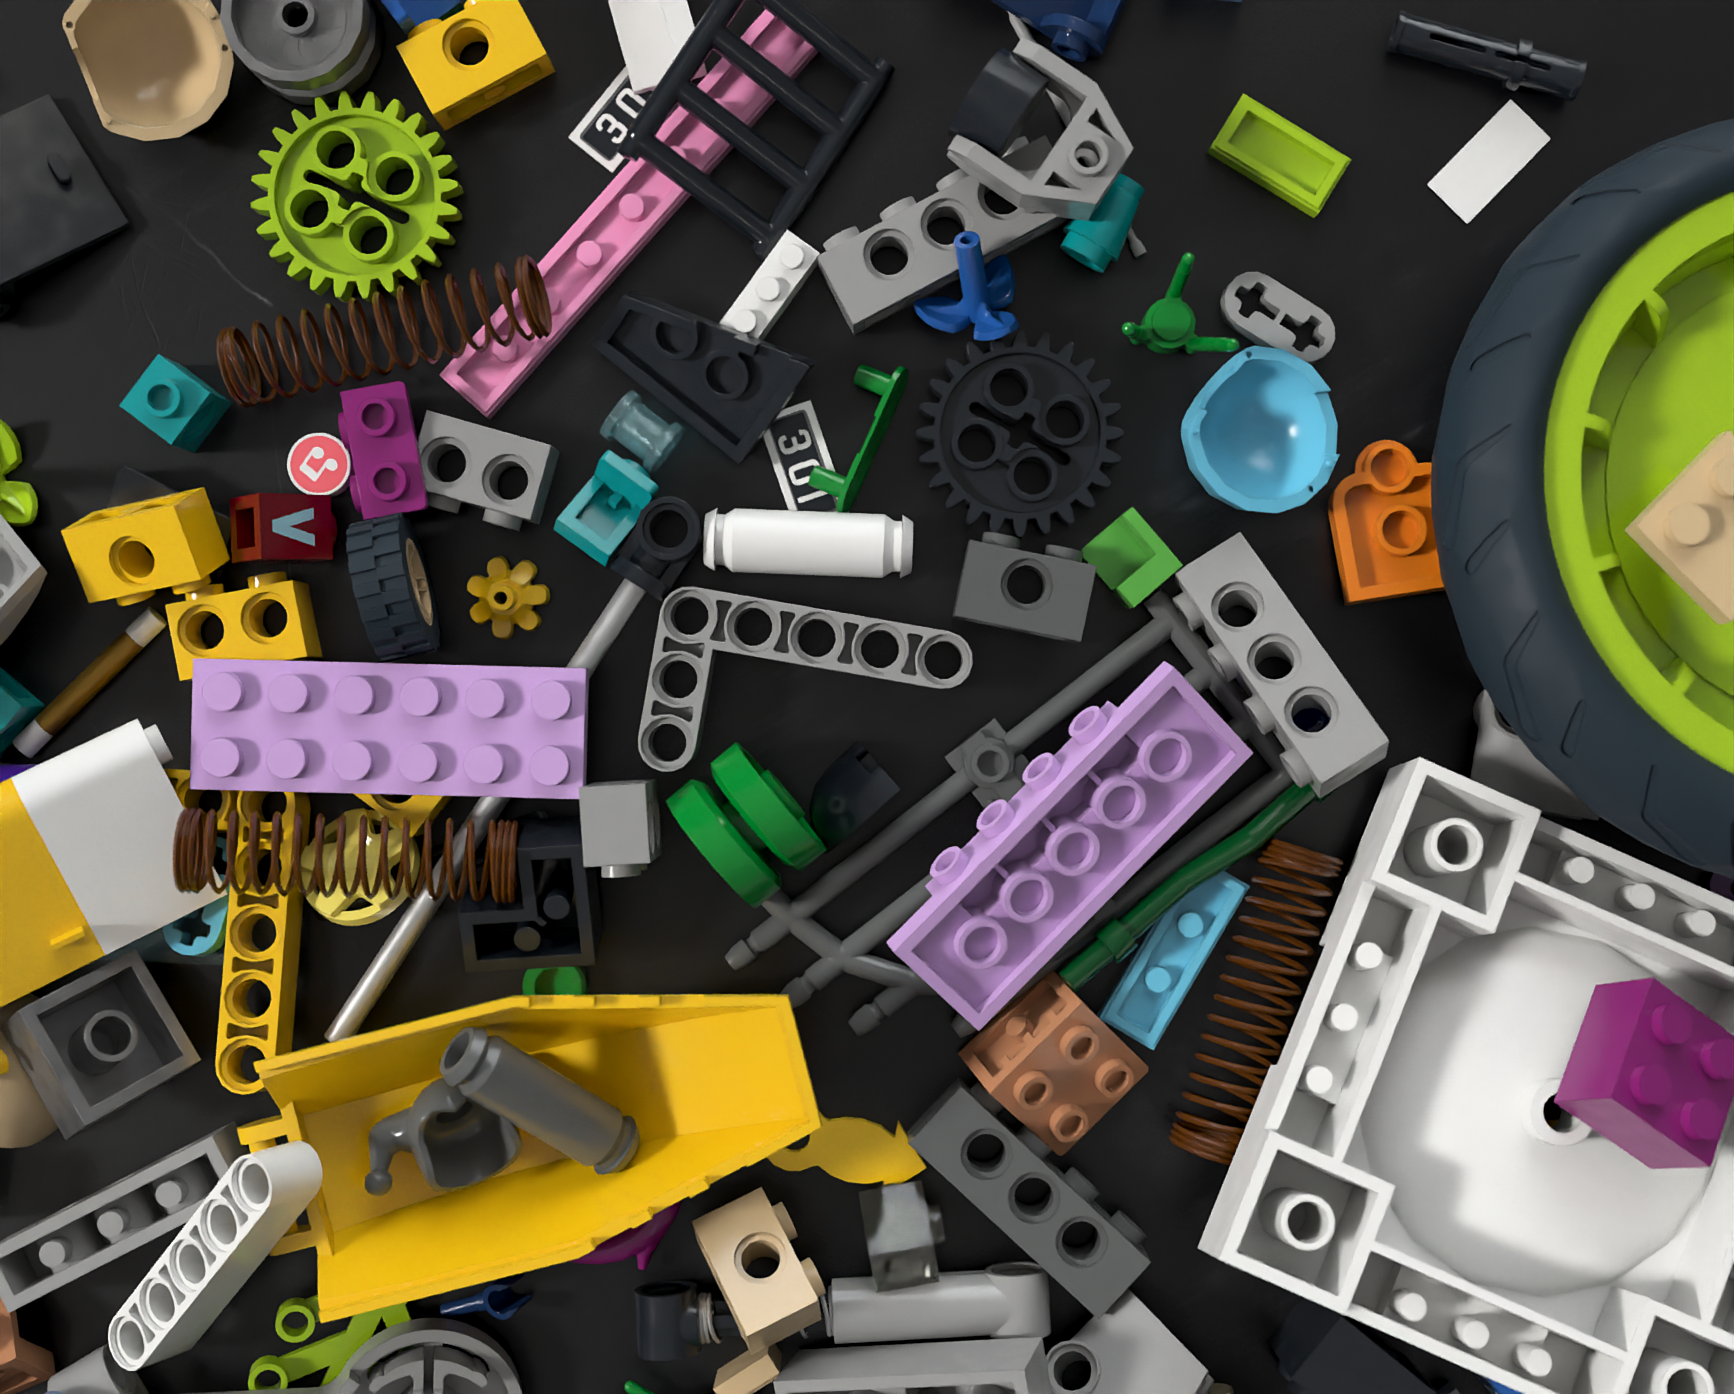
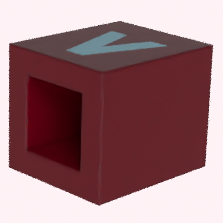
M255 493L229 499L232 563L305 564L333 559V545L337 537V523L334 515L331 513L330 495Z

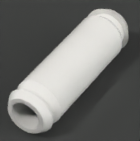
M718 508L705 515L703 560L704 565L716 571L717 565H724L732 572L883 578L891 572H900V578L912 572L913 521L902 515V521H894L885 514L735 508L727 514H719Z

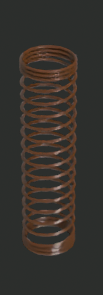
M186 807L179 814L176 823L173 843V877L176 889L181 893L186 891L189 894L191 892L198 894L209 882L211 889L220 895L230 882L234 891L242 895L252 882L256 892L264 896L271 889L274 881L278 893L284 897L292 890L296 880L299 893L306 898L314 890L317 880L321 894L326 898H329L335 892L338 881H340L342 893L348 899L356 893L361 879L364 894L370 900L378 893L383 878L386 896L392 901L399 894L404 878L407 895L411 900L415 901L421 894L426 874L427 890L429 897L436 902L441 897L447 876L451 898L457 903L464 894L469 871L472 898L479 903L485 895L489 872H491L494 900L498 904L502 901L504 904L509 902L512 905L516 899L518 881L516 848L519 842V823L516 820L511 822L508 819L504 822L501 819L498 822L496 833V822L493 819L489 822L484 868L478 893L475 870V823L472 818L468 820L462 874L456 893L453 865V820L449 817L446 820L441 873L435 893L431 859L432 819L428 816L425 819L420 871L416 889L413 892L409 850L410 818L406 816L403 819V840L399 870L392 893L388 869L389 818L385 815L382 817L381 847L375 882L370 892L366 867L368 819L363 814L360 817L357 866L349 892L344 865L346 816L342 813L338 818L336 864L332 882L327 891L322 864L325 817L322 813H319L315 828L314 867L309 886L305 891L300 863L303 841V815L298 812L295 815L293 829V865L286 889L283 890L278 863L282 836V816L277 811L273 815L271 829V867L265 887L261 889L256 864L261 821L260 814L255 810L251 815L249 827L250 865L243 887L239 888L235 873L239 837V814L233 809L230 812L227 826L228 866L222 885L218 888L213 873L217 842V813L213 808L206 815L201 808L189 810Z
M1271 838L1259 850L1262 855L1268 857L1257 858L1258 863L1316 889L1259 876L1250 878L1251 881L1262 888L1311 909L1254 896H1246L1244 899L1253 906L1296 923L1306 929L1286 926L1245 915L1239 916L1238 919L1246 925L1287 941L1303 950L1240 935H1234L1232 939L1239 944L1271 956L1298 970L1274 966L1230 954L1225 957L1227 961L1273 979L1292 990L1259 984L1222 974L1219 977L1222 981L1264 997L1287 1010L1253 1004L1221 994H1215L1213 997L1217 1001L1255 1015L1281 1030L1251 1025L1212 1013L1207 1014L1208 1019L1246 1033L1274 1049L1245 1045L1207 1033L1200 1034L1202 1039L1239 1052L1265 1065L1267 1068H1270L1272 1063L1258 1054L1277 1056L1283 1050L1278 1043L1263 1034L1284 1036L1290 1033L1285 1024L1265 1013L1279 1016H1291L1296 1013L1292 1005L1270 993L1285 996H1298L1302 994L1298 985L1272 972L1300 977L1309 974L1305 966L1277 952L1305 957L1315 954L1314 950L1307 944L1279 931L1309 937L1321 935L1320 930L1316 926L1281 910L1314 917L1328 915L1323 907L1283 889L1320 897H1331L1334 895L1330 888L1285 868L1338 878L1340 877L1338 872L1342 870L1340 866L1344 864L1341 859L1275 838ZM1200 1052L1194 1054L1199 1060L1230 1070L1261 1087L1264 1081L1253 1074L1267 1075L1269 1070L1231 1063ZM1196 1072L1188 1073L1191 1079L1223 1089L1252 1105H1255L1256 1099L1247 1094L1259 1095L1261 1090L1225 1083ZM1188 1091L1182 1093L1183 1097L1188 1100L1221 1110L1246 1124L1249 1118L1242 1114L1251 1115L1253 1110L1215 1102ZM1184 1111L1175 1112L1178 1118L1188 1122L1176 1121L1172 1123L1174 1128L1170 1129L1172 1134L1168 1135L1173 1144L1203 1158L1231 1165L1241 1140L1239 1135H1243L1245 1129L1213 1123Z

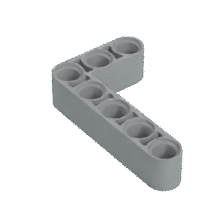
M682 587L670 593L664 600L660 610L638 735V750L642 759L651 768L661 772L678 770L689 765L696 758L701 745L717 651L935 689H949L961 684L968 677L972 668V652L968 643L960 635L950 631L698 587ZM688 599L701 600L708 610L709 619L706 626L701 632L694 635L683 634L675 623L677 607ZM750 610L766 612L772 622L770 637L758 646L746 645L740 640L737 633L739 618ZM812 621L826 622L835 632L836 641L833 649L821 657L807 655L799 644V635L802 628ZM883 631L895 638L898 644V656L890 666L875 668L864 660L861 654V646L864 639L871 633ZM938 642H946L953 645L960 655V667L956 674L948 679H939L932 676L925 666L927 649ZM678 661L688 662L697 673L695 690L684 698L672 696L664 685L666 670L671 664ZM665 724L678 726L686 737L685 751L677 760L661 758L654 749L653 738L655 732Z

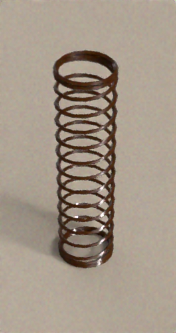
M527 254L524 257L519 256L515 262V279L522 310L532 331L530 335L524 332L514 315V305L508 277L503 265L497 262L494 266L496 283L509 318V333L505 341L499 337L491 324L484 283L478 270L473 267L470 271L472 292L485 324V340L480 347L477 346L467 331L461 292L456 279L449 273L445 278L447 296L452 313L461 331V346L456 353L447 345L443 337L442 319L436 294L430 282L424 279L421 283L423 304L432 330L437 338V352L433 358L428 357L420 346L419 329L414 306L408 291L400 285L397 289L398 308L408 337L414 346L413 358L409 364L404 363L396 353L395 332L390 311L383 295L376 291L372 296L374 316L384 344L390 353L388 368L384 370L380 369L372 359V343L367 319L360 302L354 297H351L348 301V313L354 336L366 359V369L362 375L355 374L349 367L345 330L337 309L329 302L324 307V320L330 343L342 365V375L339 380L334 381L325 373V355L321 334L313 315L305 308L300 313L299 321L305 347L319 373L318 382L315 386H308L301 379L302 366L298 342L289 320L282 314L276 318L275 328L282 356L295 379V386L292 391L285 392L278 386V364L275 349L265 325L258 320L252 324V342L260 367L272 386L270 395L266 398L260 397L261 379L254 352L244 334L235 326L225 327L219 332L217 338L219 369L230 396L238 405L248 409L249 407H255L258 402L263 404L272 402L276 392L290 399L296 396L300 386L309 392L315 393L321 388L323 380L332 386L339 387L343 385L347 374L362 382L367 379L371 367L377 373L386 376L391 373L395 361L401 367L411 370L415 367L419 355L423 360L434 365L439 361L443 349L447 354L458 359L463 355L467 342L473 349L483 353L488 348L491 336L497 343L507 347L513 340L515 329L521 337L528 341H532L535 336L539 339L543 336L547 338L552 332V317L545 284L535 261ZM428 294H429L430 299H431V303H432L433 310H434V315H433L432 308H431V305H430V302H429ZM403 297L406 301V305L409 311L411 325L406 313ZM379 302L385 316L388 334L385 330L384 323L381 317ZM354 305L362 324L365 344L356 321ZM330 311L337 325L342 346V353L338 346L332 328ZM306 316L311 324L315 336L319 361L313 350L308 335ZM282 322L288 331L292 343L295 367L285 345L281 326ZM258 327L265 338L269 350L272 375L262 355L258 339ZM234 341L242 355L247 370L248 381L245 378V375L239 364L237 354L235 351ZM231 360L241 383L249 393V399L243 394L236 380Z

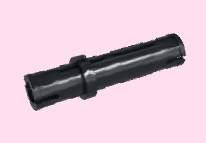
M1400 10L1396 17L1387 46V51L1392 53L1395 51L1442 64L1446 67L1502 81L1501 86L1504 89L1516 91L1519 86L1562 97L1570 102L1576 98L1580 90L1587 67V61L1579 59L1578 61L1532 48L1533 41L1518 38L1513 43L1469 31L1465 28L1411 15L1403 10Z

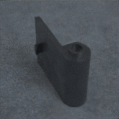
M49 94L0 116V317H2L10 309L8 301L15 293L14 282L129 228L128 220ZM57 178H58L61 182H64V183L66 184V186L61 185V184L58 182Z

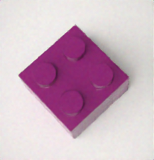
M1653 977L1595 985L1554 1102L1650 1169L1711 1167L1734 1097V1035Z

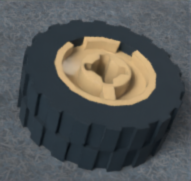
M400 512L350 524L346 533L349 573L362 623H364L367 636L377 656L381 657L382 662L388 663L437 651L440 646V629L436 598L421 544L407 515L404 516V513Z

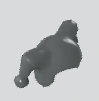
M441 1077L424 1088L410 1108L384 1118L370 1130V1171L365 1177V1189L374 1196H382L390 1191L392 1176L388 1169L392 1157L400 1151L413 1153L429 1186L435 1191L451 1192L480 1184L501 1173L521 1154L523 1142L518 1126L463 1095L458 1084L448 1086L444 1078Z

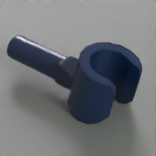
M524 1273L496 1279L483 1292H479L474 1296L441 1304L440 1313L443 1318L449 1319L476 1311H488L493 1317L499 1320H506L530 1302L533 1297L532 1295L518 1297L511 1292L509 1287L524 1276Z

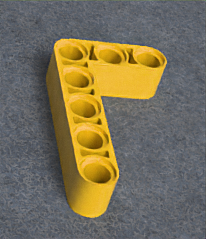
M164 769L183 808L187 807L189 810L195 808L198 810L200 797L205 790L190 789V770ZM220 790L222 793V805L217 812V833L227 834L228 819L233 809L239 814V837L235 860V873L239 888L243 887L250 865L249 827L251 815L255 810L260 814L261 821L257 867L262 857L271 852L272 822H268L262 812L263 800L271 791ZM284 792L287 806L282 815V836L279 854L282 866L280 879L283 890L286 889L293 865V829L295 815L298 812L303 815L301 856L305 846H308L311 808L310 799L306 792ZM259 880L261 889H264L265 886ZM296 880L292 890L285 897L278 893L274 883L264 896L256 892L252 882L242 895L237 894L230 883L215 1066L216 1075L221 1084L233 1093L244 1095L267 1091L260 1079L252 1081L245 1076L242 1070L241 1060L249 1047H257L262 1051L265 1059L292 1052L304 896L299 893ZM268 916L273 920L277 934L271 947L262 952L252 941V930L259 919ZM260 980L268 986L271 992V1003L264 1014L256 1016L250 1011L246 997L250 987Z

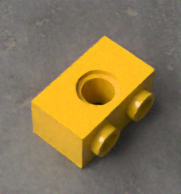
M467 0L463 11L444 21L441 19H431L417 25L409 32L408 40L396 46L431 113L444 131L556 72L518 0ZM473 42H483L489 45L488 53L480 63L475 65L459 63L460 54L467 45Z
M204 487L93 511L61 530L89 603L116 598L118 606L131 605L152 597L156 594L155 589L171 586L174 594L188 593L210 584L211 578L209 574L230 560ZM144 545H146L150 549V551L153 554V557L149 555Z

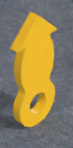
M820 1111L822 1127L810 1133V1139L803 1148L790 1150L784 1147L767 1156L773 1165L786 1171H802L813 1166H819L831 1176L851 1183L870 1184L884 1181L881 1196L926 1169V1164L919 1153L909 1145L908 1135L899 1121L895 1135H893L881 1125L864 1118L840 1117L828 1120Z

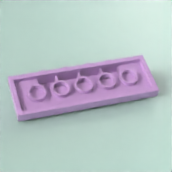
M1163 661L1118 708L1107 701L1101 708L1090 706L1081 711L1069 726V734L1072 738L1054 756L1051 753H1043L1036 757L1023 773L1022 779L1025 785L1008 802L1003 799L996 800L982 811L976 822L979 832L962 849L952 846L944 850L935 859L930 869V874L933 878L925 886L932 896L886 942L902 961L978 1031L1253 754L1251 749L1175 667Z

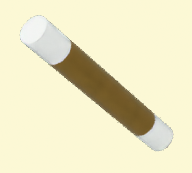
M148 607L12 740L14 746L25 756L32 758L167 626L165 619L154 609Z

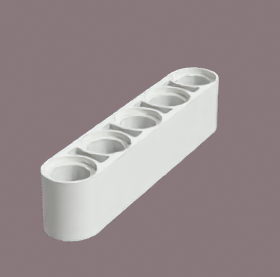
M300 1140L243 1155L231 1165L112 1319L108 1331L109 1348L113 1358L120 1367L127 1371H136L187 1352L198 1342L318 1193L322 1184V1166L316 1151L308 1143Z

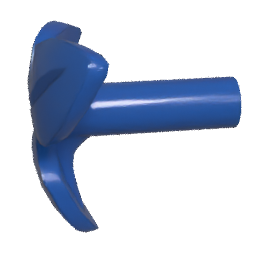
M973 231L959 233L954 238V246L963 298L961 301L944 296L918 299L913 303L916 314L928 325L949 333L959 332L965 329L971 322L975 323L974 340L989 341L1005 337L1016 331L1019 327V322L1012 313L996 311L1013 301L1016 286L1012 266L1008 258L1003 254L984 267L979 235Z

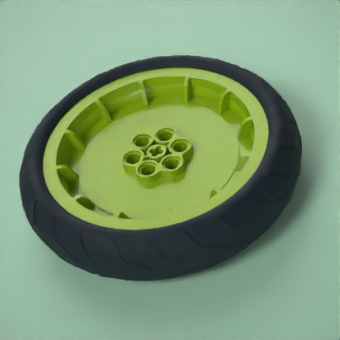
M1733 118L1711 123L1661 141L1607 168L1569 195L1512 252L1501 267L1491 288L1470 321L1452 364L1432 454L1431 513L1441 579L1446 589L1467 656L1492 702L1532 755L1572 790L1596 815L1641 843L1694 867L1734 879V619L1731 622L1718 625L1625 531L1641 512L1717 435L1727 430L1734 435Z

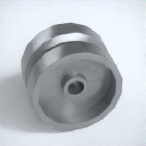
M221 0L220 20L229 47L271 92L295 104L315 105V98L320 97L328 105L339 101L341 91H347L351 96L370 79L381 57L383 26L373 0Z

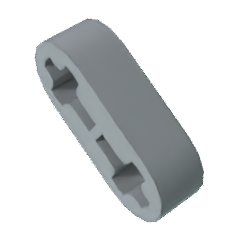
M1245 272L1234 278L1224 289L1220 298V313L1224 322L1232 330L1258 346L1285 349L1311 365L1321 360L1332 349L1335 341V326L1331 317L1321 308L1268 275L1260 272ZM1252 288L1259 290L1262 295L1258 303L1262 308L1275 315L1273 319L1258 311L1252 313L1248 318L1242 316L1238 312L1242 302L1235 297L1236 291L1245 295ZM1281 320L1296 328H1299L1306 321L1313 324L1315 329L1313 330L1312 337L1319 343L1318 347L1309 345L1302 351L1296 350L1292 346L1296 336L1293 332L1280 325Z

